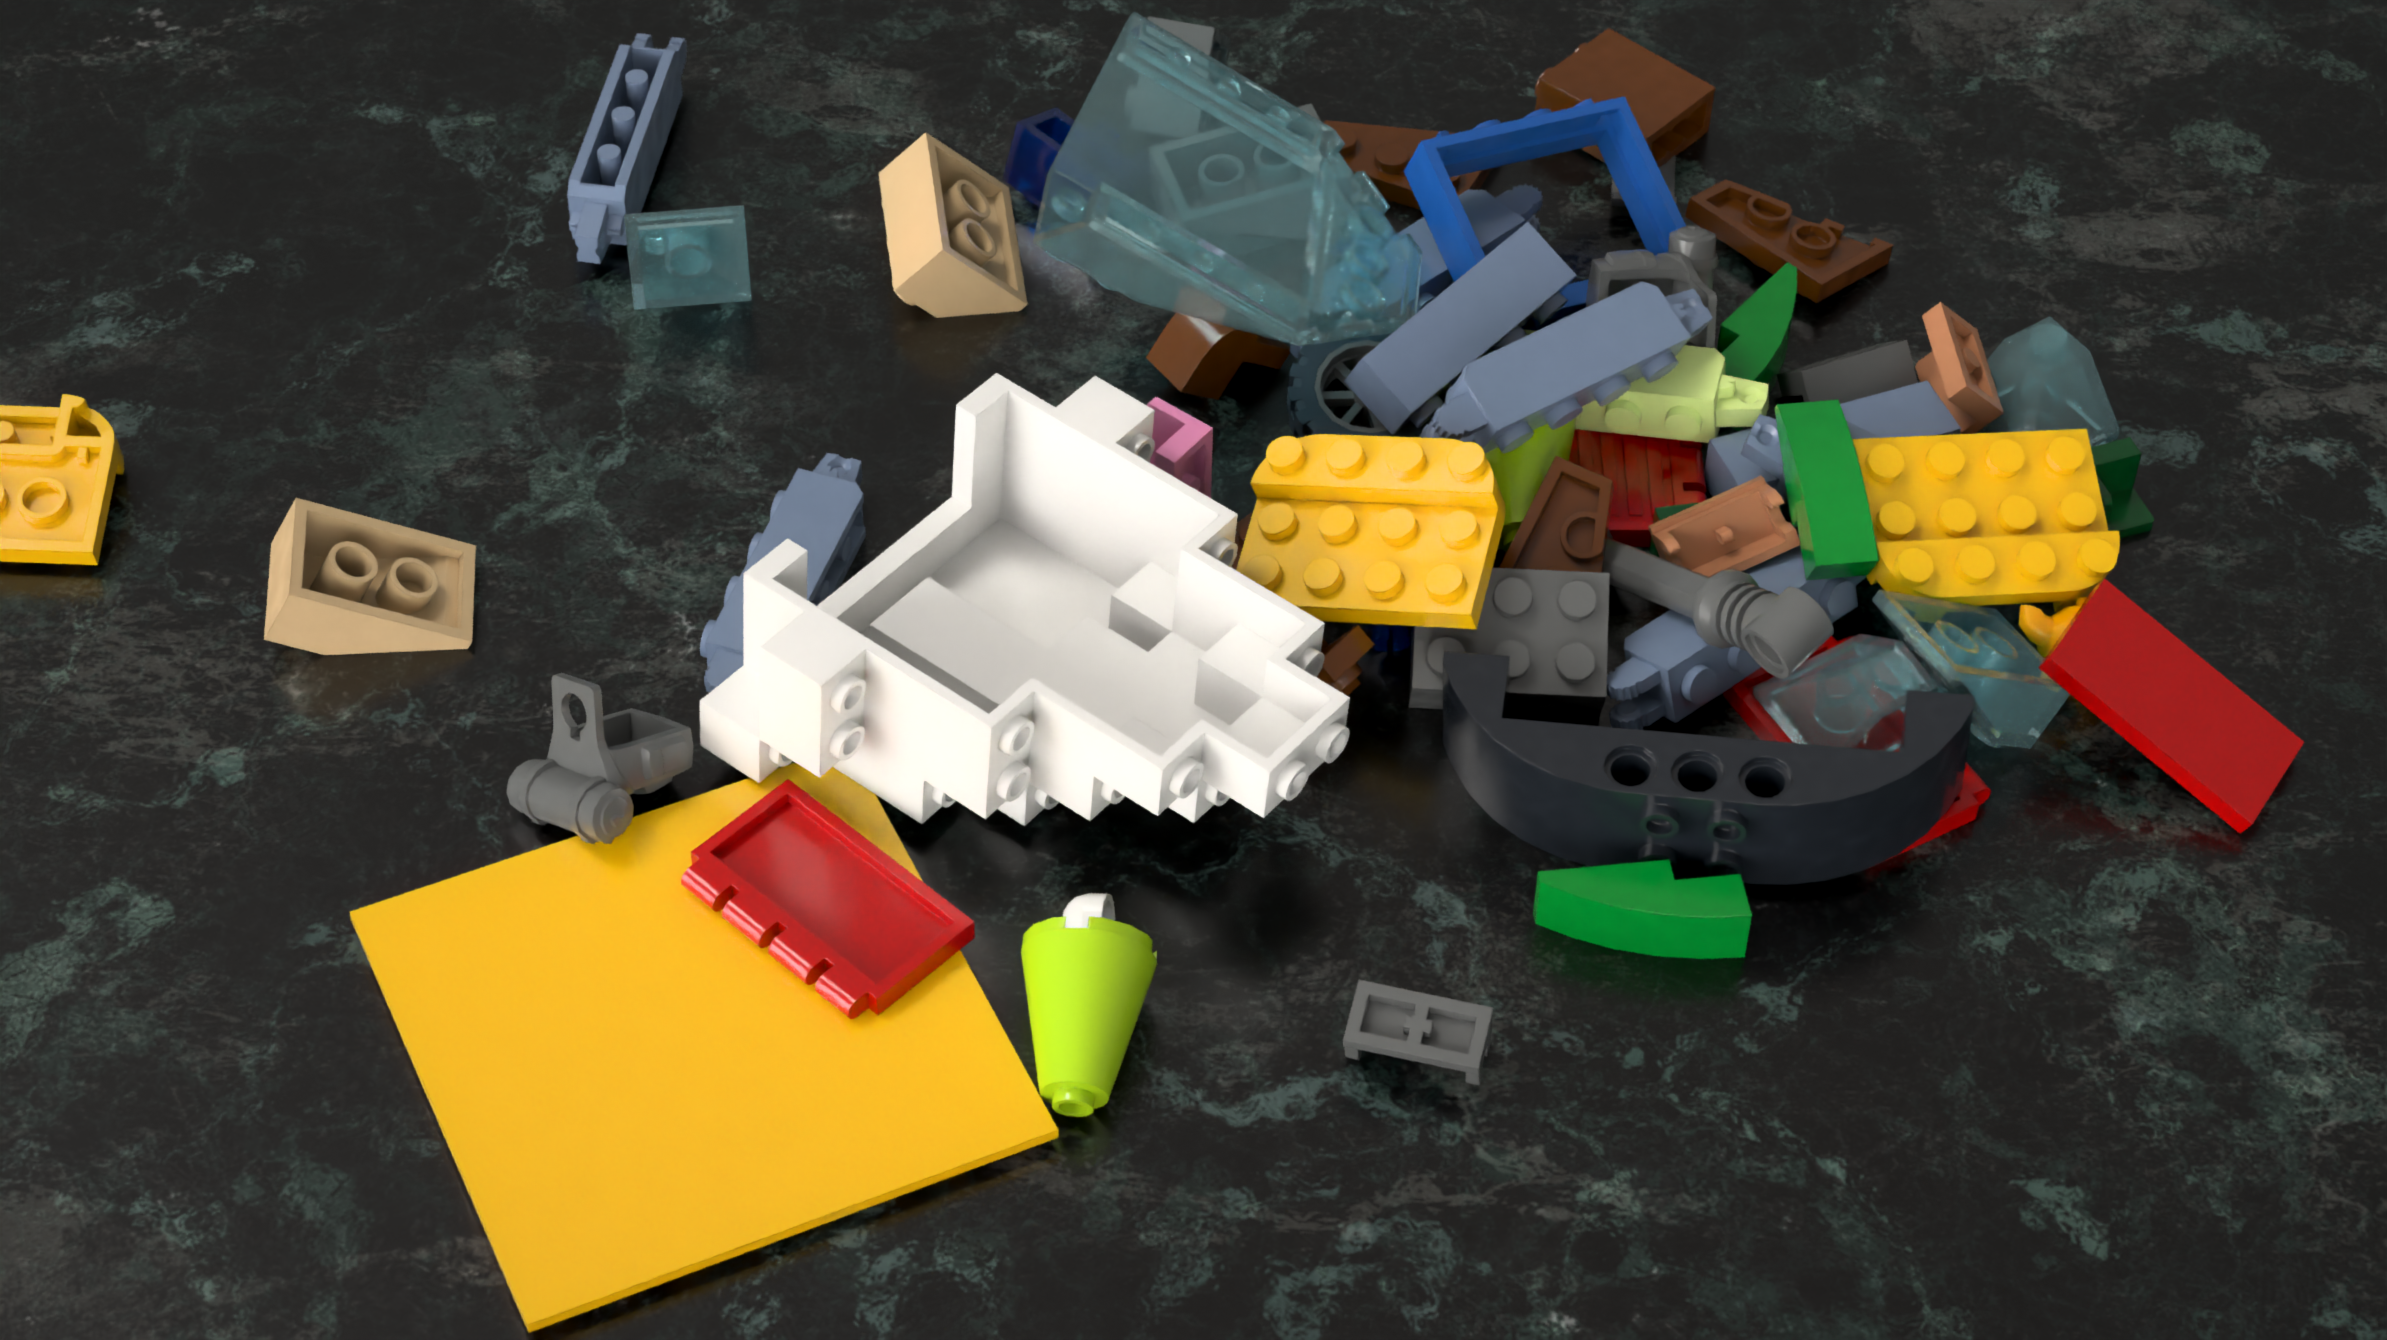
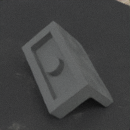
M1907 340L1876 344L1776 374L1782 397L1802 395L1804 402L1839 400V403L1842 404L1918 383Z

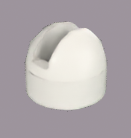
M1088 893L1075 897L1068 903L1063 912V917L1066 916L1065 928H1087L1089 916L1115 920L1112 896L1110 894Z

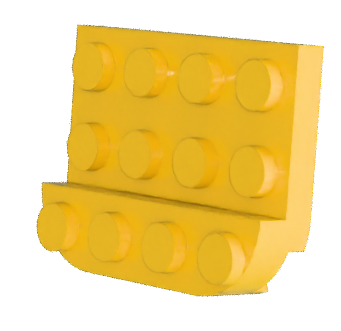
M62 394L60 407L0 405V562L98 565L116 474H124V459L113 428L101 414L88 407L84 398Z
M2087 429L1852 439L1865 485L1879 559L1866 577L1871 585L1878 582L1893 598L1912 607L1910 611L1912 616L1934 618L1939 610L1945 607L2053 602L2054 611L2058 612L2066 606L2075 605L2077 598L2088 597L2091 591L2106 578L2117 563L2120 535L2119 531H2108Z
M1315 434L1300 438L1282 436L1269 444L1266 450V458L1255 471L1250 483L1257 500L1236 571L1320 621L1477 629L1505 521L1506 510L1497 480L1480 445L1473 442L1446 438Z

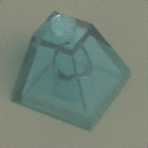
M744 205L624 214L634 310L752 301Z
M2050 316L2005 338L1987 359L2004 413L1976 433L2087 429L2091 447L2109 443L2118 438L2120 428L2090 351Z
M1858 634L1803 662L1789 677L1785 679L1773 677L1753 687V696L1793 743L1893 751L1900 747L1907 690L1938 692L1939 686L1902 641Z

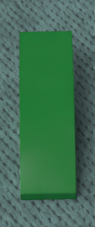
M1787 262L1720 325L1717 350L1725 357L1726 375L1769 384V394L1777 381L1776 374L1780 373L1786 357L1797 293V267ZM1732 427V428L1735 429V430H1737V431H1741L1744 427Z
M1839 400L1777 404L1774 409L1791 524L1793 527H1798L1806 580L1869 575L1879 561L1873 523L1857 453Z
M1668 859L1538 871L1533 916L1535 924L1571 938L1611 949L1658 957L1691 959L1745 957L1752 914L1741 874L1675 880L1670 860Z

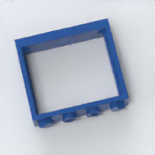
M1625 96L1593 103L1590 98L1578 103L1573 108L1551 112L1550 109H1539L1522 119L1501 123L1499 120H1489L1477 125L1472 130L1450 134L1448 131H1439L1435 138L1422 140L1418 144L1404 173L1453 282L1481 261L1485 254L1450 177L1593 145L1598 146L1646 250L1653 253L1654 256L1668 251L1669 233L1685 227L1686 224ZM1589 280L1569 284L1561 292L1568 301L1545 323L1541 325L1533 317L1522 329L1538 331L1586 308Z

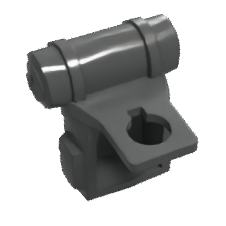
M1685 226L1669 233L1668 251L1654 256L1650 251L1643 249L1607 252L1604 258L1592 260L1586 307L1641 281L1658 286L1664 297L1694 289L1700 296L1703 305L1710 311L1713 319L1701 332L1688 340L1685 345L1715 348L1717 295L1713 291L1714 268L1718 267V255L1715 253L1716 234L1699 226Z
M565 673L553 675L551 679L553 733L547 759L527 760L516 767L508 780L506 793L509 803L519 812L526 814L533 823L539 825L550 823L576 833L582 841L595 844V842L600 841L605 844H611L614 837L624 833L632 821L634 806L629 795L632 793L648 794L655 792L671 782L673 776L692 767L693 740L691 728L665 717L633 708L603 716L602 692L599 685ZM572 693L579 697L586 711V722L580 725L575 723L570 713L569 700Z

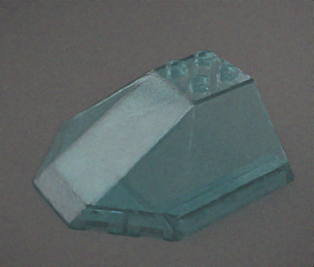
M1133 12L1123 27L1047 173L1033 244L1042 248L1053 259L1074 266L1095 278L1106 289L1118 291L1135 302L1297 346L1393 333L1417 313L1423 251L1410 233L1399 236L1384 216V213L1390 208L1389 204L1365 171L1353 173L1339 153L1345 143L1335 129L1143 16Z

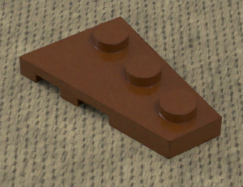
M1325 120L1322 125L1350 177L1351 188L1421 210L1404 170L1416 151L1418 144L1422 140L1435 138L1439 131ZM1493 168L1450 177L1457 195L1459 196L1467 190H1479Z

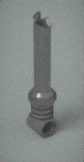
M1608 529L1602 573H1610L1609 585L1692 618L1697 634L1705 643L1721 649L1735 646L1748 651L1762 668L1777 678L1785 679L1789 677L1833 635V625L1824 609L1812 597L1798 588L1788 587L1778 595L1759 587L1751 575L1736 569L1723 570L1712 577H1708L1614 540Z

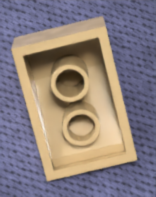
M295 498L271 543L264 640L322 655L468 649L473 637L476 545Z

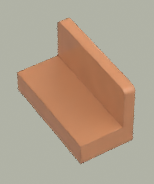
M1940 302L1922 315L1933 351L1918 361L1915 368L1919 381H1928L1959 424L1961 427L1960 434H1975L2004 412L1977 329Z

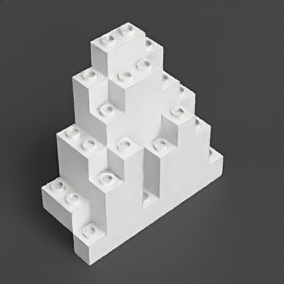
M996 373L956 404L952 497L816 606L807 600L808 551L788 538L744 572V665L700 700V746L757 783L763 781L779 766H787L792 761L819 778L833 767L921 824L942 806L949 807L955 801H958L984 819L998 809L1023 826L1028 824L1044 808L1052 809L1059 802L1091 821L1110 803L1117 804L1125 796L1157 816L1169 807L1193 823L1214 804L1221 806L1229 798L1264 818L1284 799L1287 801L1293 800L1305 786L1309 775L1324 761L1331 763L1342 753L1350 735V730L1346 727L1350 697L1316 678L1322 669L1325 658L1321 652L1325 623L1232 568L1238 552V546L1235 543L1238 514L1150 463V458L1155 448V441L1152 439L1154 409L1097 376L1091 378L1061 404L1054 407Z

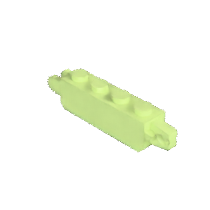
M1523 329L1527 335L1536 332V330ZM1684 345L1675 356L1679 362L1678 365L1662 378L1648 383L1642 377L1630 383L1631 387L1626 393L1607 405L1600 406L1595 400L1582 406V412L1576 417L1575 429L1709 443V439L1717 438L1721 427H1753L1760 414L1766 416L1769 407V384L1726 375L1725 357L1716 348Z

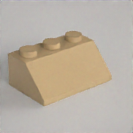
M925 132L879 172L882 208L884 211L894 291L905 303L912 306L917 305L936 318L1022 310L1028 304L1009 187Z

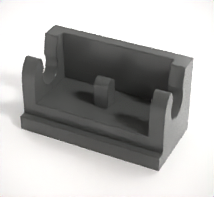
M1358 980L1343 1038L1345 1057L1360 1060L1363 1050L1466 1072V1083L1480 1086L1484 1056H1488L1492 1040L1493 1007Z

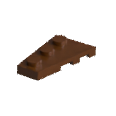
M1727 179L1689 198L1685 214L1686 218L1701 228L1715 233L1716 239L1723 241L1750 259L1754 265L1767 270L1773 275L1787 262L1797 267V293L1811 299L1815 303L1822 301L1888 264L1894 246L1875 237L1871 241L1870 246L1843 235L1845 225L1827 218L1821 224L1795 217L1791 215L1792 208L1789 203Z
M1555 456L1499 568L1602 573L1614 491L1613 481Z

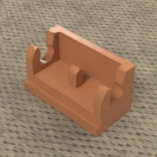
M1758 476L1648 526L1660 558L1708 577L1729 569H1736L1742 572L1801 545L1796 529L1790 522L1785 520L1779 506L1784 504L1782 497L1776 489L1766 484L1762 476Z

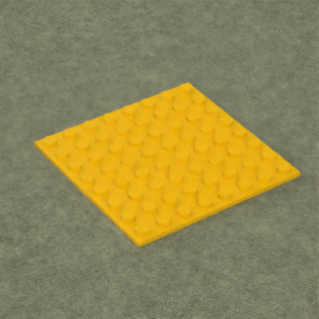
M793 763L776 769L760 783L748 778L634 816L625 832L614 837L611 844H605L600 841L595 842V844L582 841L577 835L349 912L353 926L529 1333L1058 1138L1056 1124L961 950L881 1014L877 1015L868 1008L858 1017L850 1019L815 991L816 983L812 985L804 983L768 954L769 946L760 948L722 917L723 909L715 912L681 885L682 875L692 865L691 851L787 779L923 882L877 796L832 767L819 778L799 764Z

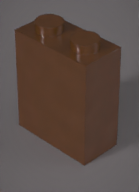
M1608 28L1590 42L1582 43L1573 54L1555 67H1549L1541 74L1535 86V96L1537 97L1535 111L1550 109L1551 112L1573 108L1578 103L1590 98L1593 103L1625 96L1658 168H1660L1674 155L1677 156L1708 132L1716 87ZM1597 145L1580 148L1605 162Z

